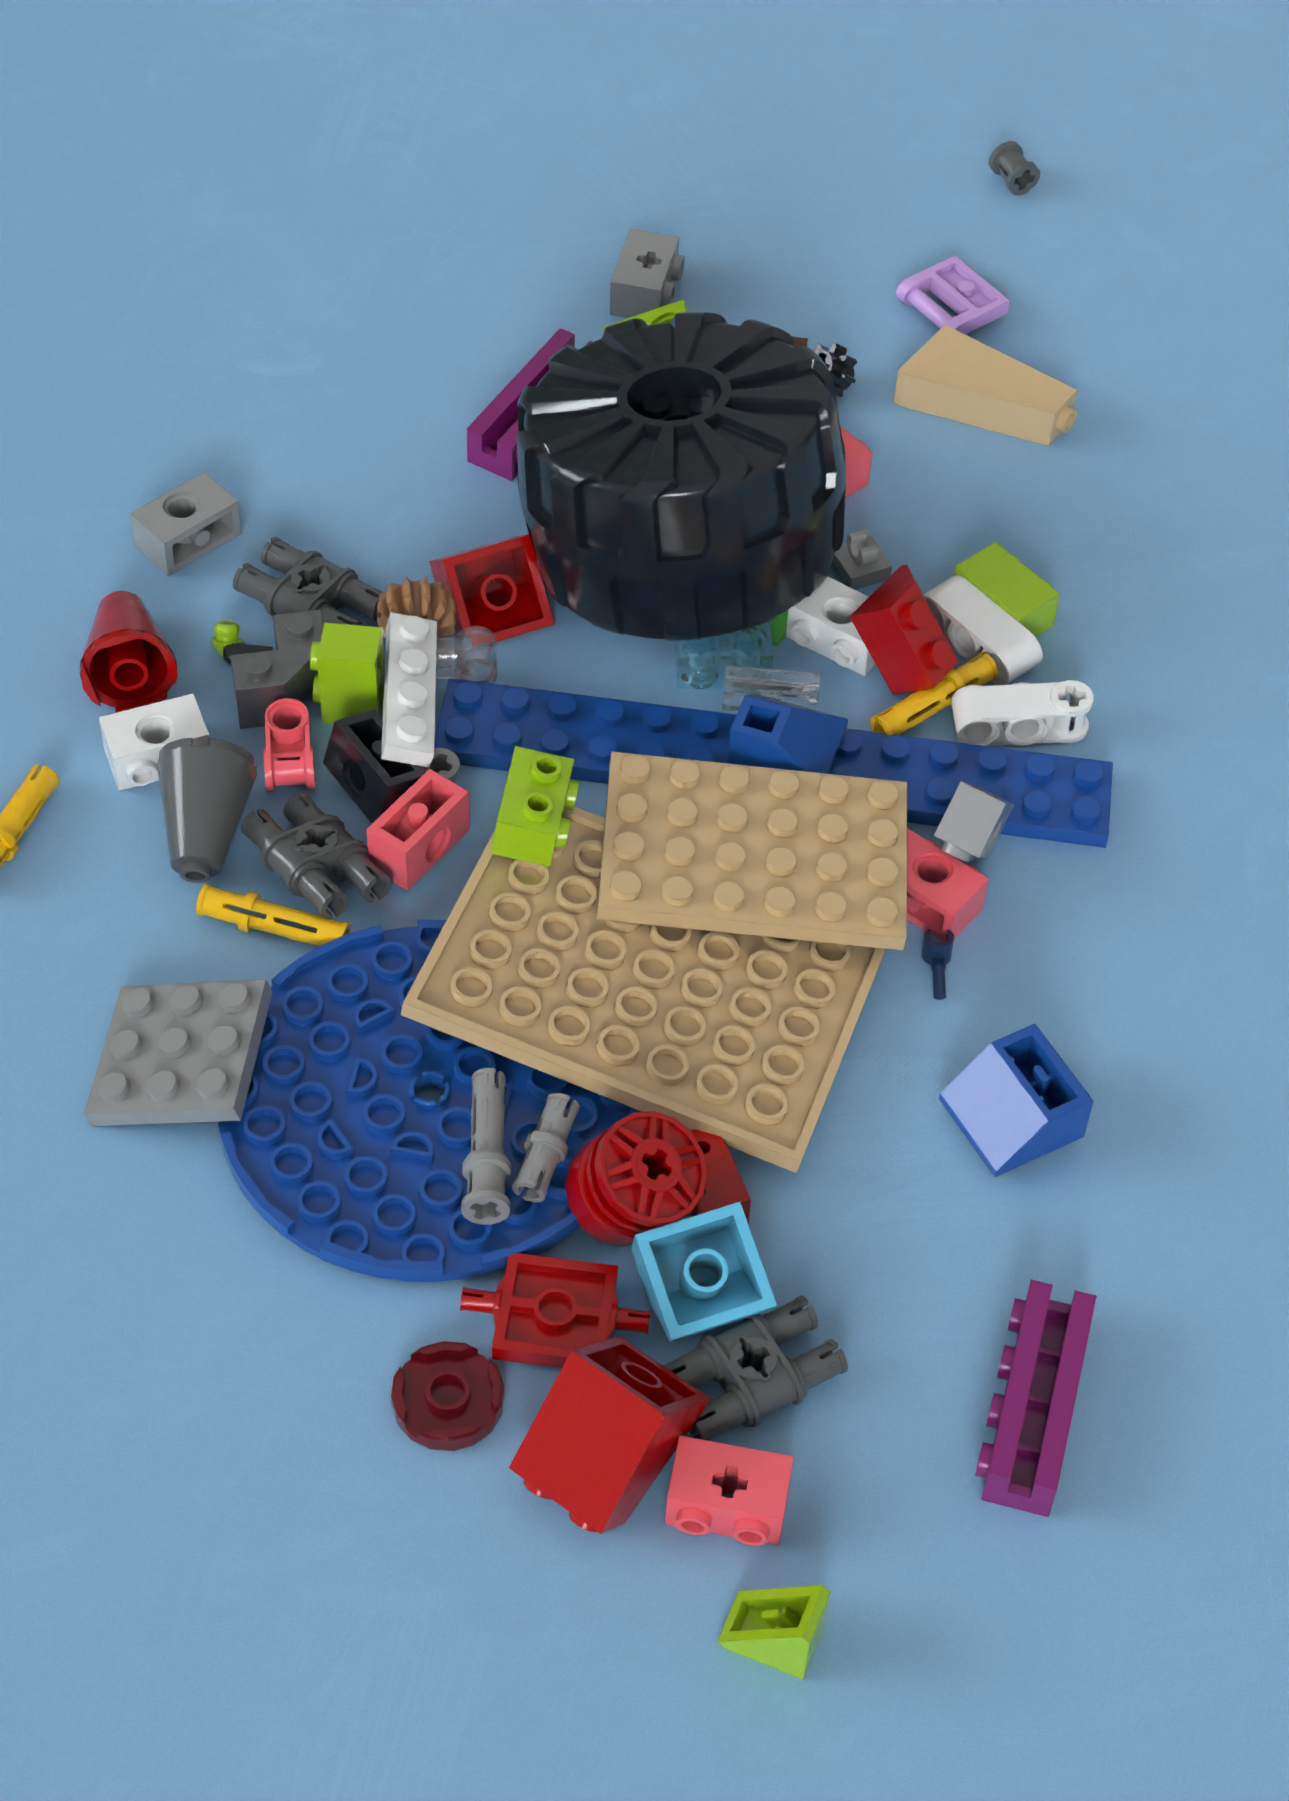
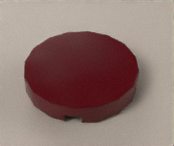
M442 1341L423 1346L410 1355L411 1359L404 1364L402 1369L400 1366L393 1377L391 1405L397 1425L412 1441L429 1449L455 1451L473 1446L493 1431L502 1416L504 1383L499 1368L490 1358L488 1361L485 1356L479 1354L477 1348L466 1343Z

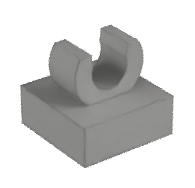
M866 529L848 534L847 544H843L834 553L831 563L844 584L854 590L886 581L891 576L892 565L872 536L868 537Z

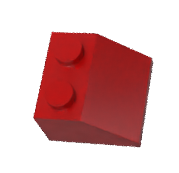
M530 534L510 537L429 561L434 581L443 582L445 590L452 592V597L456 604V625L454 629L466 650L554 625Z
M907 564L900 566L849 616L893 695L932 689L959 662L947 636Z

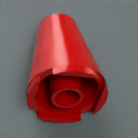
M116 591L108 594L101 600L80 662V678L83 690L92 702L100 707L101 703L115 707V712L164 701L168 697L167 692L173 683H176L178 677L177 662L172 649L140 597L128 591Z

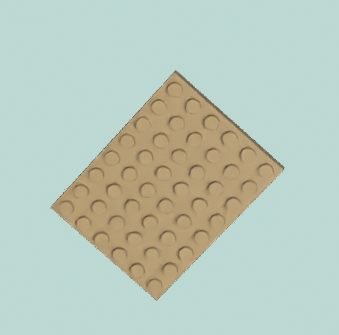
M575 806L573 811L563 809L562 817L571 819L565 849L554 848L550 867L491 854L493 832L402 1005L401 1016L639 1111H655L673 1117L689 1131L697 1129L721 1136L729 1147L797 1173L886 949L598 920L597 907L605 818Z

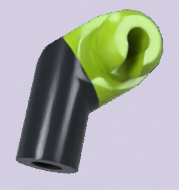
M223 620L217 622L214 626L215 636L211 637L212 645L229 665H231L230 655L273 650L271 646L245 644L242 638L238 637L240 627L234 621Z

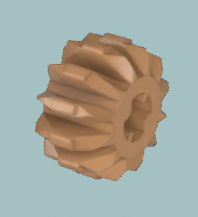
M426 576L419 581H411L406 577L404 584L391 583L388 585L387 592L379 595L377 623L378 627H382L384 638H386V625L390 612L437 621V645L439 646L444 645L445 637L454 634L456 604L452 597V592L445 590L443 582L429 584Z

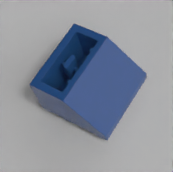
M1035 1023L991 1042L939 1094V1100L994 1177L1083 1138L1093 1105V1099Z

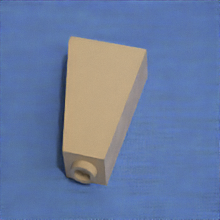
M944 325L897 373L894 403L901 407L1047 446L1061 433L1066 434L1069 432L1078 413L1074 409L1077 389L947 325Z

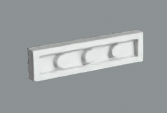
M390 612L386 625L381 759L430 768L434 756L437 646V621Z

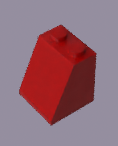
M620 1336L571 1350L509 1469L524 1479L523 1484L530 1492L544 1499H552L568 1510L570 1519L577 1526L590 1532L602 1534L625 1524L676 1451L679 1435L686 1436L711 1398Z

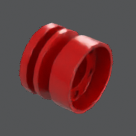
M655 1111L633 1112L615 1122L610 1128L603 1131L601 1135L584 1145L569 1164L565 1182L568 1206L577 1218L576 1220L579 1225L595 1239L617 1247L629 1246L633 1244L636 1234L674 1223L690 1213L703 1196L707 1170L701 1147L692 1132L679 1121Z

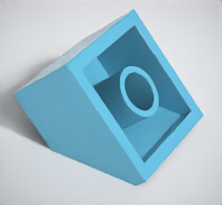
M741 1202L635 1235L631 1252L648 1302L670 1343L777 1308L775 1297Z

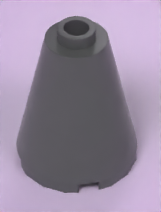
M182 738L166 744L159 752L157 763L170 863L172 869L179 873L182 879L193 883H203L208 881L210 877L218 875L222 870L255 782L257 766L254 767L255 758L253 755L239 745L221 739L209 738V746H192L193 738Z

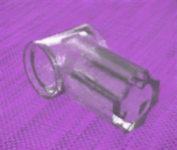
M473 626L460 630L455 638L437 639L436 679L453 678L493 684L497 679V640L495 635L489 629Z

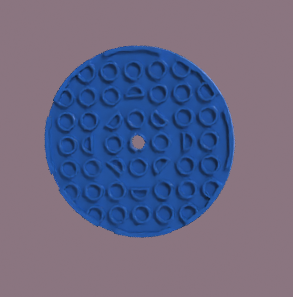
M417 920L418 926L383 931L381 925L356 931L317 947L279 972L271 980V990L273 993L241 1121L218 1122L223 1152L231 1173L246 1199L260 1216L282 1236L306 1252L344 1269L373 1277L408 1282H440L467 1279L506 1269L508 1256L516 1253L539 1255L547 1251L580 1227L576 1220L577 1218L568 1206L565 1188L569 1164L584 1145L601 1135L603 1131L610 1128L615 1122L633 1112H641L401 1016L403 1002L447 920ZM483 1068L496 1069L495 1083L499 1071L503 1072L506 1076L503 1148L504 1154L511 1162V1175L505 1181V1195L510 1200V1214L507 1219L491 1225L473 1223L465 1219L461 1214V1201L467 1195V1180L462 1175V1163L471 1151L472 1075L477 1070ZM427 1086L439 1088L444 1092L440 1097L439 1103L436 1100L416 1098L415 1095L420 1089ZM551 1093H562L570 1096L565 1109L569 1108L573 1100H576L580 1105L579 1113L575 1117L566 1140L568 1153L565 1160L558 1163L555 1168L545 1200L543 1202H530L522 1199L527 1187H523L522 1193L518 1196L512 1190L513 1182L518 1176L527 1153L524 1143L528 1134H532L537 1128L546 1105L547 1096Z

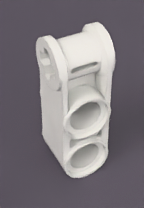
M1074 680L1030 684L1020 682L1011 685L965 686L957 690L951 698L958 742L982 746H1029L1045 743L1071 744L1079 742L1088 733L1089 721L1086 713L1093 706L1094 694L1086 684ZM1068 693L1070 694L1069 703L1065 700ZM1070 721L1074 723L1072 730H1069Z

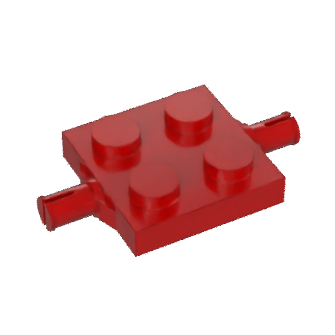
M522 1253L508 1256L505 1276L498 1284L496 1292L463 1287L460 1300V1311L466 1310L493 1314L495 1332L492 1343V1359L557 1368L563 1367L571 1350L611 1339L615 1334V1330L639 1332L648 1335L651 1319V1310L643 1311L618 1307L616 1295L617 1265Z

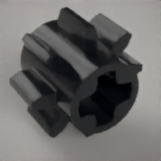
M835 342L830 348L818 343L814 352L823 360L833 377L835 395L842 397L843 390L856 381L854 379L855 372L853 366L857 364V360L847 356V348Z

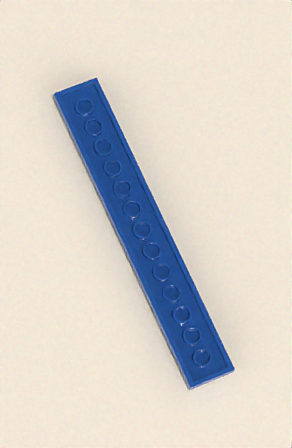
M449 678L435 732L434 748H445L454 752L459 758L460 765L509 771L515 746L574 759L570 779L608 784L611 751L727 763L730 729L737 714ZM846 728L829 774L907 782L908 823L939 826L960 781L974 784L1014 804L1000 833L1002 835L1106 848L1108 841L1113 762L895 734L888 736L886 733Z

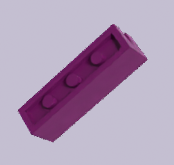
M560 328L467 428V462L510 481H513L518 476L516 438L519 433L517 403L525 386L536 387L550 370L548 359L567 345L575 347V334Z
M1031 1280L1026 1300L1018 1298L1014 1300L1007 1331L1018 1333L1015 1347L1004 1345L997 1378L1007 1380L1005 1394L993 1393L986 1423L987 1427L997 1429L994 1444L982 1442L975 1476L986 1478L981 1500L1049 1517L1058 1488L1097 1296L1075 1290L1071 1304L1050 1300L1053 1285Z

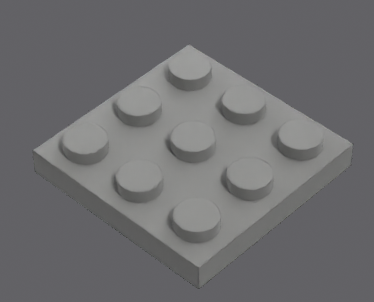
M267 980L121 986L85 1110V1116L91 1125L113 1126L241 1121L273 993Z

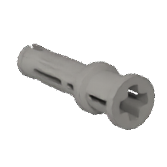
M494 1068L479 1069L472 1075L471 1151L462 1163V1175L467 1180V1195L461 1201V1214L465 1219L473 1223L486 1225L499 1223L507 1219L510 1214V1200L505 1195V1181L511 1175V1162L504 1154L503 1148L506 1076L503 1072L499 1071L495 1083L496 1069Z

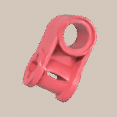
M279 699L271 703L265 713L266 748H264L263 754L266 792L274 791L276 786L306 785L308 789H315L313 745H311L307 707L296 699Z

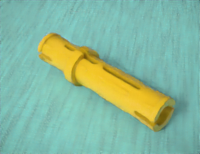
M979 653L976 657L958 668L952 669L934 688L917 691L885 711L870 718L872 731L886 733L888 736L904 733L951 705V698L957 690L969 685L983 686L995 680L999 674L995 661L989 654Z
M39 764L32 766L25 780L0 814V868L5 861H10L14 858L19 849L17 844L20 838L27 831L44 803L60 783L58 775L47 766L43 765L42 768H40Z
M204 884L197 898V915H205L237 924L239 931L247 933L255 929L319 947L351 932V923L324 919L320 915L261 900L260 894L251 891L246 895ZM233 905L266 914V918L235 911L230 906ZM285 919L317 929V932L281 923L280 920Z

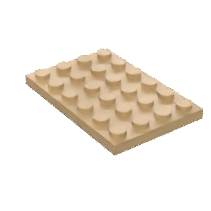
M611 751L597 919L904 950L907 938V782Z

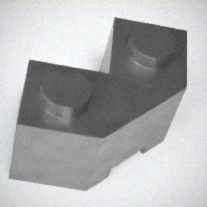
M320 609L273 615L276 650L230 655L240 729L265 726L266 709L271 703L284 698L303 702L313 692L314 677L318 674V671L310 669V653L312 642L321 641L323 622Z

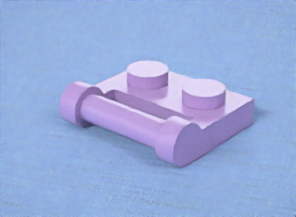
M956 255L906 278L901 282L896 291V296L905 305H913L940 329L947 325L965 335L1008 314L1009 300ZM930 290L958 315L952 317L926 295L925 292Z

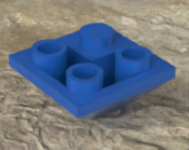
M758 694L745 695L730 729L727 763L829 774L847 728L848 718Z

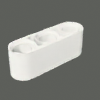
M954 575L924 593L927 602L956 653L967 662L981 652L987 653L993 658L998 667L999 674L995 680L991 681L992 683L1007 685L1041 663L1043 652L1037 638L964 577Z

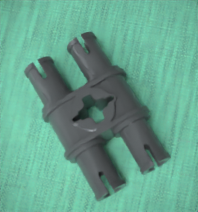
M277 537L271 538V543H266L261 554V561L263 564L285 573L283 577L275 578L269 576L251 564L245 563L242 565L243 569L239 568L233 579L232 586L234 590L264 604L267 613L271 616L320 609L323 627L324 622L363 626L360 620L338 611L340 607L345 606L353 608L372 620L377 621L378 614L376 612L379 595L385 593L360 581L353 569H343L324 559L322 554L317 551L303 552Z
M299 794V799L305 806L296 796L288 800L284 806V816L295 826L292 829L283 830L263 809H257V815L263 822L253 811L242 821L241 831L262 851L263 864L269 870L276 871L286 881L287 889L293 895L305 897L309 900L324 919H333V914L327 907L336 917L340 916L348 907L349 897L336 885L339 882L348 880L362 897L370 903H374L376 898L370 890L380 901L391 889V879L368 858L367 846L362 841L355 840L345 830L344 823L337 816L326 815L307 794Z
M800 1295L793 1301L763 1316L757 1314L744 1318L742 1322L714 1336L706 1334L698 1341L697 1349L663 1365L695 1388L710 1380L719 1382L725 1391V1394L708 1402L706 1408L690 1429L691 1435L697 1431L699 1433L694 1438L709 1441L741 1424L744 1427H756L760 1424V1419L791 1403L794 1405L802 1403L807 1396V1390L838 1374L847 1372L848 1364L842 1349L833 1354V1350L838 1348L837 1342L833 1339L826 1340L822 1345L792 1360L789 1357H785L779 1348V1345L809 1330H814L818 1326L817 1316L813 1307L809 1306L803 1310V1307L808 1304V1300L804 1296Z

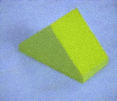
M824 1585L738 1591L717 1642L724 1649L804 1680L824 1629L831 1591Z

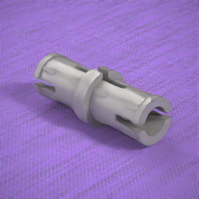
M551 1093L547 1096L546 1105L537 1128L532 1134L529 1133L526 1138L524 1148L527 1153L518 1176L512 1185V1190L517 1196L522 1193L523 1187H527L522 1197L524 1200L543 1202L557 1164L561 1161L563 1162L568 1153L566 1140L575 1117L580 1110V1105L576 1100L571 1101L569 1108L565 1109L570 1099L568 1095Z

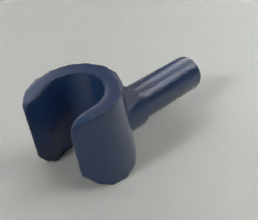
M927 929L924 933L921 956L927 964L931 965L933 997L936 1000H942L946 998L945 970L946 964L951 961L954 934L951 930L947 929L945 942L938 943L930 939V929Z

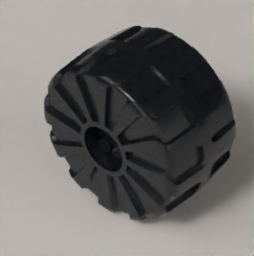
M680 312L675 315L670 323L647 325L642 319H631L607 326L601 339L580 349L572 345L563 347L548 359L550 370L539 381L537 386L524 387L517 403L519 433L516 438L518 489L522 512L545 588L560 605L568 607L580 617L591 622L592 625L621 635L627 634L644 638L665 639L666 641L696 640L704 637L718 636L742 629L747 630L775 619L777 615L790 609L805 597H809L829 576L834 553L841 548L843 543L846 494L845 446L839 423L834 381L829 369L819 355L806 346H796L793 337L786 331L753 319L744 321L740 326L727 324L724 317L709 312Z

